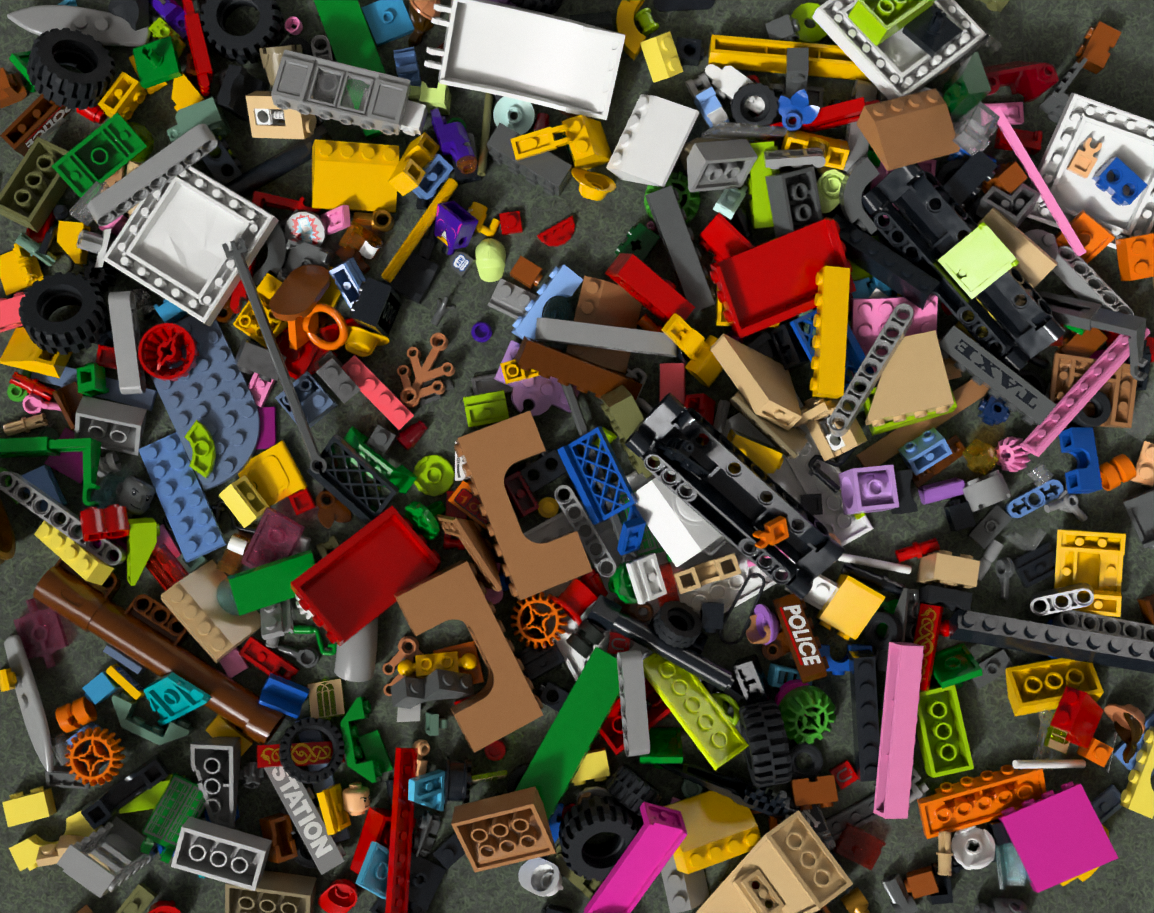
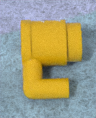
M473 202L467 212L478 220L475 232L482 233L488 237H494L500 221L493 218L489 228L484 226L483 223L486 219L488 208L480 203Z

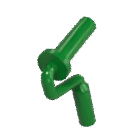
M294 625L295 634H316L321 654L326 656L336 654L337 643L328 644V647L332 648V650H325L318 628L307 625Z

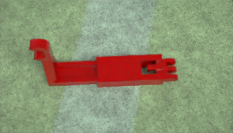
M181 0L185 13L186 34L200 91L203 96H208L210 93L209 86L212 83V68L199 14L195 13L192 0Z
M747 76L750 80L761 83L757 76ZM864 97L820 108L815 120L810 124H802L798 130L813 133L856 122L864 106L879 103L880 101L866 102ZM796 118L789 120L790 124L797 122ZM782 122L767 125L766 128L758 130L759 136L763 141L784 137L786 133Z
M254 191L252 203L262 209L266 203L267 207L293 211L298 209L300 211H311L316 214L321 211L320 208L304 206L305 199L303 196L297 201ZM257 255L254 258L251 265L249 266V271L251 273L252 278L254 274ZM240 280L231 296L230 308L235 314L241 312L243 301H249L242 280Z

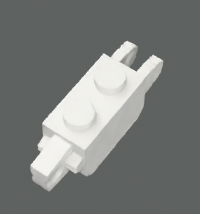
M713 64L705 68L706 75L712 80V84L716 89V94L722 99L727 97L731 102L735 92L740 87L753 83L752 80L731 65L725 66L722 70ZM751 96L744 103V110L746 112L750 110L761 115L765 109V103L759 96Z

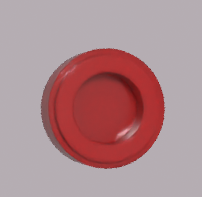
M497 740L485 747V755L492 761L502 759L506 752V746L501 740Z

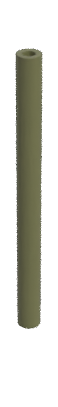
M485 93L477 172L479 176L486 175L487 142L490 135L493 94Z

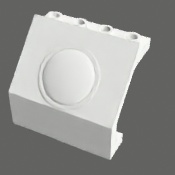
M667 471L669 474L675 475L673 471ZM656 477L634 492L638 501L634 505L676 567L701 552L722 536ZM683 485L687 489H692L689 485Z

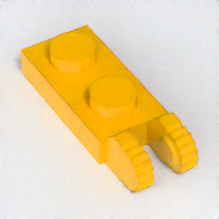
M563 124L553 128L547 127L510 139L516 160H522L572 143V137H564L556 141L554 134L569 130V125Z

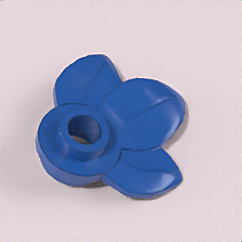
M805 89L797 91L791 99L781 95L777 103V110L782 116V125L788 131H796L802 124L812 123L820 110L818 106L809 105V98ZM791 116H794L797 119V122L795 124L789 123V118Z

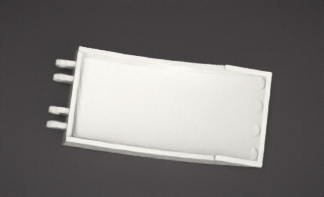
M451 0L450 6L434 4L433 9L439 12H447L449 17L448 20L432 17L431 23L447 26L443 49L427 47L426 51L431 55L442 56L441 63L425 60L424 66L439 69L438 80L440 84L500 95L562 110L566 113L607 120L625 34L488 0Z

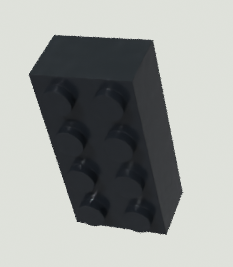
M367 277L366 282L363 281L360 285L358 301H354L350 310L351 318L363 329L388 337L403 301L393 287Z

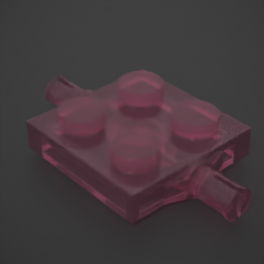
M35 598L26 600L30 613L13 621L27 658L29 660L35 657H44L47 669L56 665L52 654L59 649L69 646L60 615L50 608L38 610Z

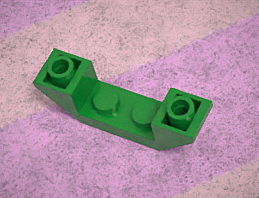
M352 426L343 440L399 489L398 492L406 494L418 477L403 465L397 468L392 466L366 445L369 438ZM349 458L350 462L358 467L357 461L354 458ZM365 472L369 477L373 479L372 474H370L369 472Z
M358 697L340 723L347 766L371 783L381 781L380 777L383 774L381 764H378L377 760L360 763L362 750L360 746H357L358 728L353 723L356 720L369 718L371 705L365 697Z

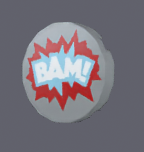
M299 211L291 215L287 220L285 236L287 241L288 239L298 238L317 246H322L327 236L326 225L316 213Z

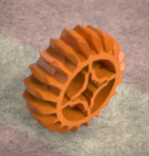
M542 591L539 594V598L537 594L532 595V599L530 597L525 598L526 603L518 600L517 603L521 608L513 607V610L518 615H511V619L517 620V622L511 624V627L518 626L519 630H516L514 635L519 633L523 635L519 638L520 642L525 638L528 639L526 642L527 647L534 642V649L539 647V643L545 649L547 647L546 641L553 646L555 644L553 637L559 641L561 637L558 632L561 634L566 632L565 629L561 628V625L566 626L568 622L562 621L561 618L567 617V613H560V610L564 608L562 606L557 607V603L551 601L550 597L553 596L552 594H549L545 599V592ZM534 603H543L552 610L541 612L538 607H535ZM528 607L531 619L524 625L523 614ZM536 615H539V617H544L545 615H548V617L544 618V620L542 621V626H540V623L530 625L534 622V620L537 619ZM555 615V628L550 634L547 621ZM537 628L543 633L544 637L533 636L527 630Z
M95 727L93 730L92 728H87L85 732L77 733L78 737H73L71 739L72 744L67 746L70 753L64 756L70 759L65 765L72 767L69 774L76 773L77 775L74 780L77 781L82 778V784L84 785L88 782L90 786H95L97 783L103 785L105 781L110 782L113 780V776L119 774L117 768H122L124 765L119 761L126 757L120 754L125 747L118 746L122 739L114 740L116 733L113 732L108 735V729L105 728L101 731L100 727ZM91 740L88 751L81 752L84 744ZM103 744L107 747L108 751L103 748ZM110 760L106 770L99 773L102 762Z

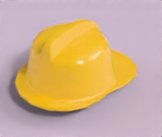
M573 168L571 170L572 176L579 182L580 194L586 199L603 200L608 192H612L616 188L615 182L606 175L581 168Z
M347 326L348 338L345 342V348L348 352L357 356L367 357L373 353L376 346H383L389 343V338L369 332L360 327Z

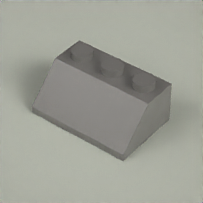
M747 139L694 143L687 157L688 190L690 192L742 187L758 157Z
M82 396L76 411L74 439L93 438L101 442V448L138 456V449L141 446L146 424L147 409Z
M672 855L661 870L670 913L692 910L705 903L710 897L704 869L690 874L677 871L674 856Z

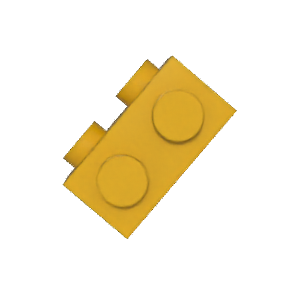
M122 71L98 105L110 118L118 112L127 121L132 117L138 105L144 101L147 92L139 81Z

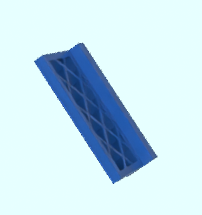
M817 309L790 322L810 362L812 357L815 356V351L810 347V342L813 339L814 315L817 314ZM804 322L809 324L808 333L803 332L798 323ZM848 323L844 383L847 384L844 385V390L847 389L852 381L846 378L847 369L851 370L855 376L866 357ZM868 367L865 370L869 374L875 373L872 367Z
M601 426L557 450L593 525L603 523L638 503ZM595 434H598L601 440L599 447L592 445V439ZM577 445L586 446L584 456L579 455L576 448ZM590 448L598 451L596 461L588 458ZM603 453L607 454L610 459L608 466L601 463ZM587 462L595 465L593 475L589 474L586 469ZM599 467L607 470L605 480L597 477ZM612 472L616 473L619 478L618 485L610 482ZM596 481L604 484L602 494L598 493L595 488ZM609 486L616 489L614 499L606 496ZM621 491L625 492L630 500L626 504L619 501ZM605 500L613 503L610 513H607L604 507Z

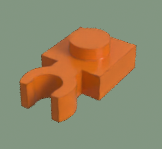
M778 516L764 524V531L757 530L753 533V537L760 538V541L755 543L756 547L763 549L768 544L773 546L789 537L786 518Z

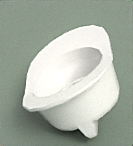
M538 857L528 860L520 867L518 878L524 889L543 897L555 895L559 890L564 889L561 873L558 866L554 863Z

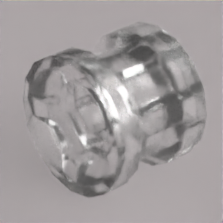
M1043 461L1026 472V475L1034 480L1036 487L1043 485L1054 476L1051 471L1046 469V464Z

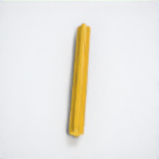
M448 178L381 274L385 281L392 282L435 220L438 203L447 202L458 187L456 180Z

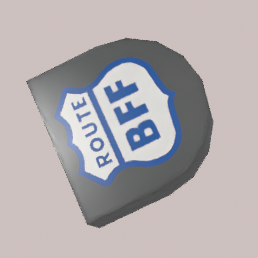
M457 252L452 255L450 265L455 272L464 277L476 260L464 252Z

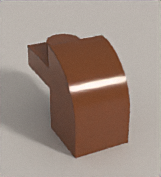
M0 68V108H4L22 101L27 96V92L19 72L9 74L4 68Z

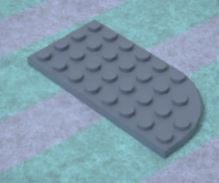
M191 315L174 324L189 331L198 344L196 346L199 356L196 357V367L191 368L188 376L178 378V381H163L152 375L150 376L190 462L193 450L185 435L196 420H199L210 432L216 449L214 468L209 478H205L195 471L203 490L208 491L232 479L249 463L259 441L260 415L258 406L254 401V396L248 388L243 372L239 370L235 363L236 357L219 322L214 320L209 327ZM182 345L180 348L182 351V358L186 359V348L184 345ZM169 350L167 354L171 356L172 351ZM180 360L179 362L172 364L170 368H177L181 366L184 362Z

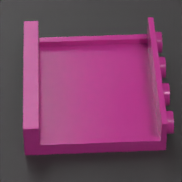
M1073 781L1061 785L1062 790L1055 793L1053 790L1041 794V799L1036 801L1033 798L1021 803L1022 807L1014 809V807L1007 808L1001 811L1003 815L998 817L1002 821L1031 880L1030 884L1033 891L1037 893L1118 859L1082 785L1079 783L1074 784Z

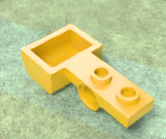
M674 313L661 330L691 359L685 368L702 385L709 388L723 371V367L710 349L718 338L709 335L706 341H704L705 338L699 332L691 328L678 314Z

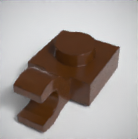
M350 238L335 252L343 261L353 257L364 274L371 269L361 259L363 256L359 252L360 248Z

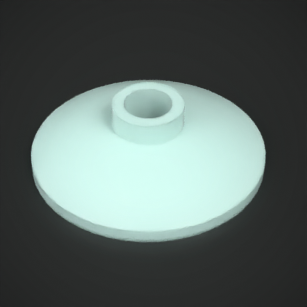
M502 97L495 105L493 117L496 126L501 123L518 134L523 135L531 128L535 114L530 102ZM516 112L518 118L513 120L510 118V114Z

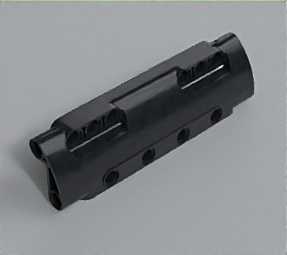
M917 163L894 169L862 197V206L873 216L876 228L903 258L940 282L936 294L937 297L986 351L995 358H999V361L1015 373L1020 371L1032 357L1064 335L1066 331L1052 316L1049 305L1015 267H1012L971 299L937 261L966 237L963 235L962 230H966L970 234L978 225L930 172H925ZM934 198H938L942 205H937ZM892 203L901 211V213L908 219V221H909V222L916 228V230L924 237V239L930 244V246H929V245L922 239V237L914 230V228H913V227L907 222V220L899 213V211L892 205ZM883 215H887L890 219V222H887L884 219ZM897 231H901L904 235V238L900 237L897 234ZM911 247H915L918 253H914ZM1018 294L1024 295L1027 300H1021ZM976 298H977V299L985 306V308L993 315V317H994V318L1000 323V325L1008 332V334L1014 339V341H1013V340L1007 335V333L999 326V324L991 317V315H990V314L984 309V307L976 300ZM967 310L972 311L974 316H970ZM981 326L986 327L988 332L983 331ZM995 342L1000 343L1003 348L997 347Z
M668 393L652 409L626 440L625 445L638 457L642 458L644 466L768 577L777 584H785V587L799 599L804 598L810 592L813 580L836 562L844 553V548L829 535L826 527L695 409L691 407L686 408L671 393ZM699 434H705L708 438H702ZM672 437L693 442L694 450L689 459L710 474L700 473V475H697L701 479L699 480L692 472L689 473L679 466L680 462L677 460L672 461L664 456V450L658 447L660 445L658 442L666 446ZM651 456H655L659 458V460L656 461L652 459ZM735 462L738 463L740 466L735 467L731 463ZM667 471H673L675 475L669 474ZM683 485H689L692 489H687ZM763 491H769L772 494L767 495L764 494ZM778 516L785 517L789 537L775 545L791 558L795 564L774 545L768 544L765 548L760 549L755 544L747 543H757L760 541V538L753 537V533L757 531L754 526L758 530L764 531L765 523ZM796 519H800V520H802L803 522H800V523H799V522H796L795 520H796Z

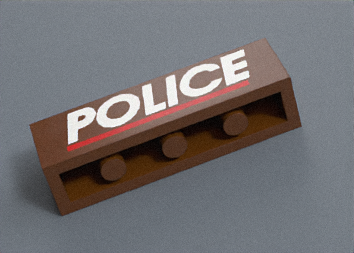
M41 94L0 136L15 151L25 156L37 136L40 137L61 117L64 118L72 109H67V106L63 105L61 107L55 105V102L52 100L49 102Z
M790 594L773 600L775 611L802 683L805 684L826 677V669L829 668L826 657H821L818 650L822 648L818 636L813 637L811 630L814 629L812 620L810 617L806 618L804 610H807L804 599H799L795 594Z

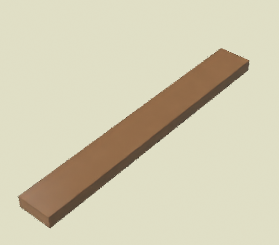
M970 379L952 391L957 404V408L952 413L895 429L857 454L856 457L863 467L881 465L899 453L898 449L907 442L916 439L933 427L937 428L988 394L987 391L989 389L983 384L981 386L977 385Z

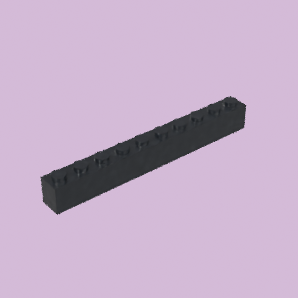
M957 609L949 619V639L1154 674V642Z

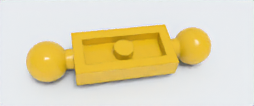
M457 651L415 655L416 663L404 659L399 662L397 669L402 676H409L413 671H416L417 678H424L436 669L459 672V667H463L466 670H472L477 665V658L472 653H466L459 658Z

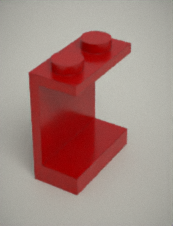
M1066 686L1050 725L1067 731L1068 733L1065 738L1067 742L1088 749L1104 710L1087 692Z

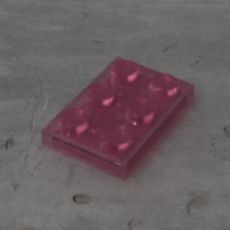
M271 507L266 508L241 563L252 569L292 556L305 527Z

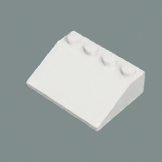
M641 94L606 168L621 180L664 188L699 115V111L657 96Z

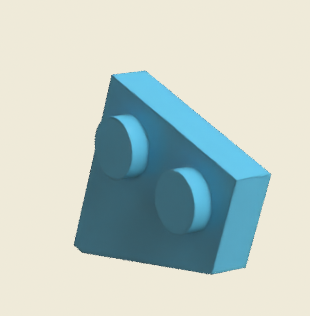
M438 769L410 778L408 800L444 811L445 771Z

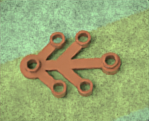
M435 333L430 338L432 349L423 366H421L419 359L421 352L416 347H410L407 350V356L411 360L416 378L412 385L409 379L411 375L410 368L406 365H401L397 369V374L401 377L404 388L400 394V400L408 408L418 405L422 397L433 393L441 395L445 392V385L441 381H434L431 386L420 389L424 382L442 375L452 376L455 373V367L449 362L431 370L440 351L445 350L448 346V339L442 333ZM443 341V344L438 346V343ZM416 351V355L412 357L411 353ZM447 367H451L449 372H445ZM407 369V372L402 375V371ZM438 385H441V388L439 390H436V387ZM414 395L413 399L409 401V397Z
M405 636L399 641L398 653L390 662L383 665L382 670L386 675L393 674L396 670L395 666L404 657L414 663L415 655H424L419 650V642L415 637ZM407 642L412 643L413 648L411 650L405 648ZM389 664L393 667L392 672L385 670L386 665ZM413 671L409 676L398 674L391 683L384 686L385 695L392 696L391 693L387 692V686L394 685L403 677L417 678L416 671Z

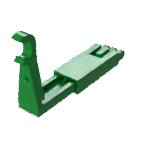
M49 437L0 439V458L60 456V452H83L82 500L87 506H99L97 502H91V491L101 488L99 485H96L101 442L93 438L54 440Z

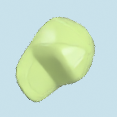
M839 170L826 171L817 182L822 213L831 212L840 203V187L845 174Z
M493 238L484 239L475 249L477 269L483 281L495 282L503 276L506 251L503 244Z

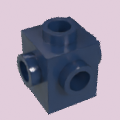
M988 394L986 399L983 398L977 408L980 411L977 416L981 417L982 422L993 426L994 424L1002 423V421L1005 422L1010 415V411L1004 405L1006 402L1000 397L996 399Z

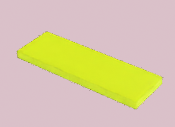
M655 653L643 660L644 676L714 770H717L749 746L698 677Z

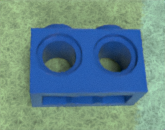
M1118 157L1110 158L1092 177L1096 181L1095 185L1101 191H1107L1112 196L1111 200L1119 206L1130 205L1148 186ZM1109 171H1112L1114 174L1112 182L1107 178ZM1124 185H1127L1130 190L1127 196L1123 193Z

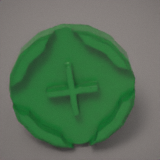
M415 501L405 507V510H407L405 517L412 523L414 531L417 533L420 531L423 534L422 536L428 540L435 538L439 534L440 529L435 516L437 514L441 515L446 510L442 501L434 502L427 508Z
M625 561L616 568L615 573L610 577L608 588L612 593L617 594L623 602L638 603L626 567V563L633 561Z

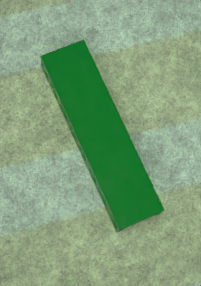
M314 0L336 61L386 74L358 0ZM351 78V80L347 81L346 87L354 108L359 110L364 90L369 89L370 85L365 84L364 81ZM363 129L368 141L384 134L375 129Z
M595 647L515 790L519 791L536 786L548 820L555 813L620 696L617 658L598 647Z

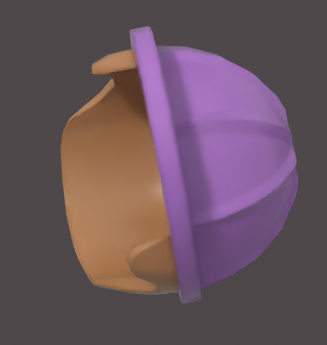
M756 605L754 614L750 616L751 625L746 630V636L753 644L768 645L777 638L781 629L780 621L774 613L769 611L766 605Z

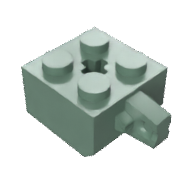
M213 97L178 110L175 116L178 124L167 130L171 142H174L198 124H206L214 136L220 135L222 138L227 137V134L231 132L223 109L216 104V100Z

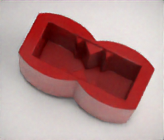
M112 504L105 509L88 507L81 511L80 522L84 541H97L106 538L114 539L129 535L130 527L126 506Z

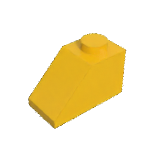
M183 72V76L174 78L172 100L176 103L174 106L176 111L205 100Z
M59 221L58 227L55 230L57 242L75 264L83 267L82 264H87L88 251L77 248L76 244L82 229L90 231V226L81 222Z

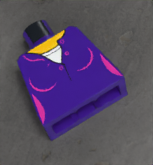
M455 201L438 203L434 234L444 243L442 252L447 255H453L455 249L467 247L478 224V220Z

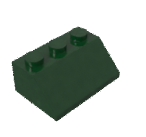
M974 52L944 84L940 95L947 104L952 122L962 121L991 92V87L978 52Z

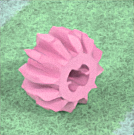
M1007 437L999 441V446L994 448L997 451V455L994 457L998 458L997 465L1002 466V470L1018 472V470L1026 468V463L1031 461L1028 457L1030 453L1023 450L1020 446L1023 438Z

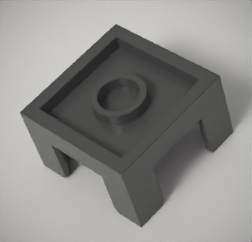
M298 238L288 239L286 249H290L285 268L279 270L277 279L284 281L294 269L305 265H319L329 271L334 251Z

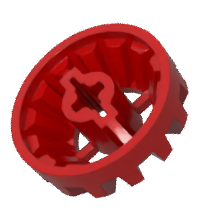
M158 324L150 328L143 335L138 347L139 361L144 370L153 377L163 381H178V378L188 376L191 368L196 367V357L199 356L196 346L198 343L189 331L177 324ZM182 345L186 348V359L182 358V351L180 349ZM169 350L172 351L171 356L167 354ZM180 360L184 362L181 366L177 368H170L172 364H175Z

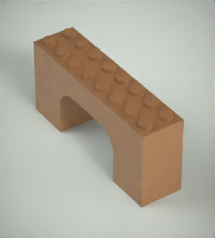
M531 411L457 438V444L454 446L458 458L462 457L465 463L462 464L465 477L470 476L472 484L469 485L473 497L477 496L480 504L477 505L481 517L485 516L488 522L485 528L488 536H493L496 543L492 546L496 556H501L503 564H500L504 576L510 579L511 583L508 584L512 596L522 600L592 572L577 531L568 532L543 543H535L527 539L521 531L505 490L504 477L512 464L546 451Z
M460 560L395 593L394 596L412 632L416 636L447 620H460L467 626L487 666L488 679L480 692L454 705L450 709L468 745L475 753L543 716L541 709L544 707L539 697H536L531 691L534 689L531 680L522 673L525 668L521 660L514 656L515 648L511 640L505 638L503 633L506 630L501 620L498 621L494 616V613H496L494 605L491 601L486 600L484 596L487 594L484 585L475 578L477 571L474 565L465 560Z

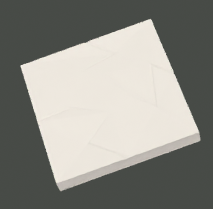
M828 0L819 6L812 16L818 25L888 100L916 93L980 44L987 35L955 0H935L933 3L936 9L943 10L942 13L945 12L946 17L963 30L958 39L933 58L903 34V28L878 46H875L848 17L858 0Z
M1071 93L1037 170L1068 222L1070 223L1084 209L1115 235V239L1107 246L1116 249V239L1148 234L1154 225V121ZM1087 138H1092L1090 142L1092 149L1095 148L1097 143H1102V147L1093 154V157L1098 160L1089 176L1084 179L1066 168L1076 150L1080 149L1083 151L1084 141ZM1118 157L1148 185L1130 205L1119 206L1111 200L1112 196L1107 191H1101L1095 185L1096 181L1092 179L1110 158ZM1109 171L1107 178L1111 182L1114 179V174L1112 171ZM1031 182L1030 188H1032V189H1034L1035 191H1037L1036 188H1035V186H1034L1033 183ZM1124 185L1123 193L1127 196L1130 190L1127 185ZM1040 196L1034 209L1027 217L1059 228Z
M190 166L137 205L102 260L210 327L241 280L233 257L227 259L222 244L226 243L229 251H231L233 248L230 241L234 240L237 248H239L241 245L238 239L243 237L248 250L243 255L249 268L279 220L221 183Z

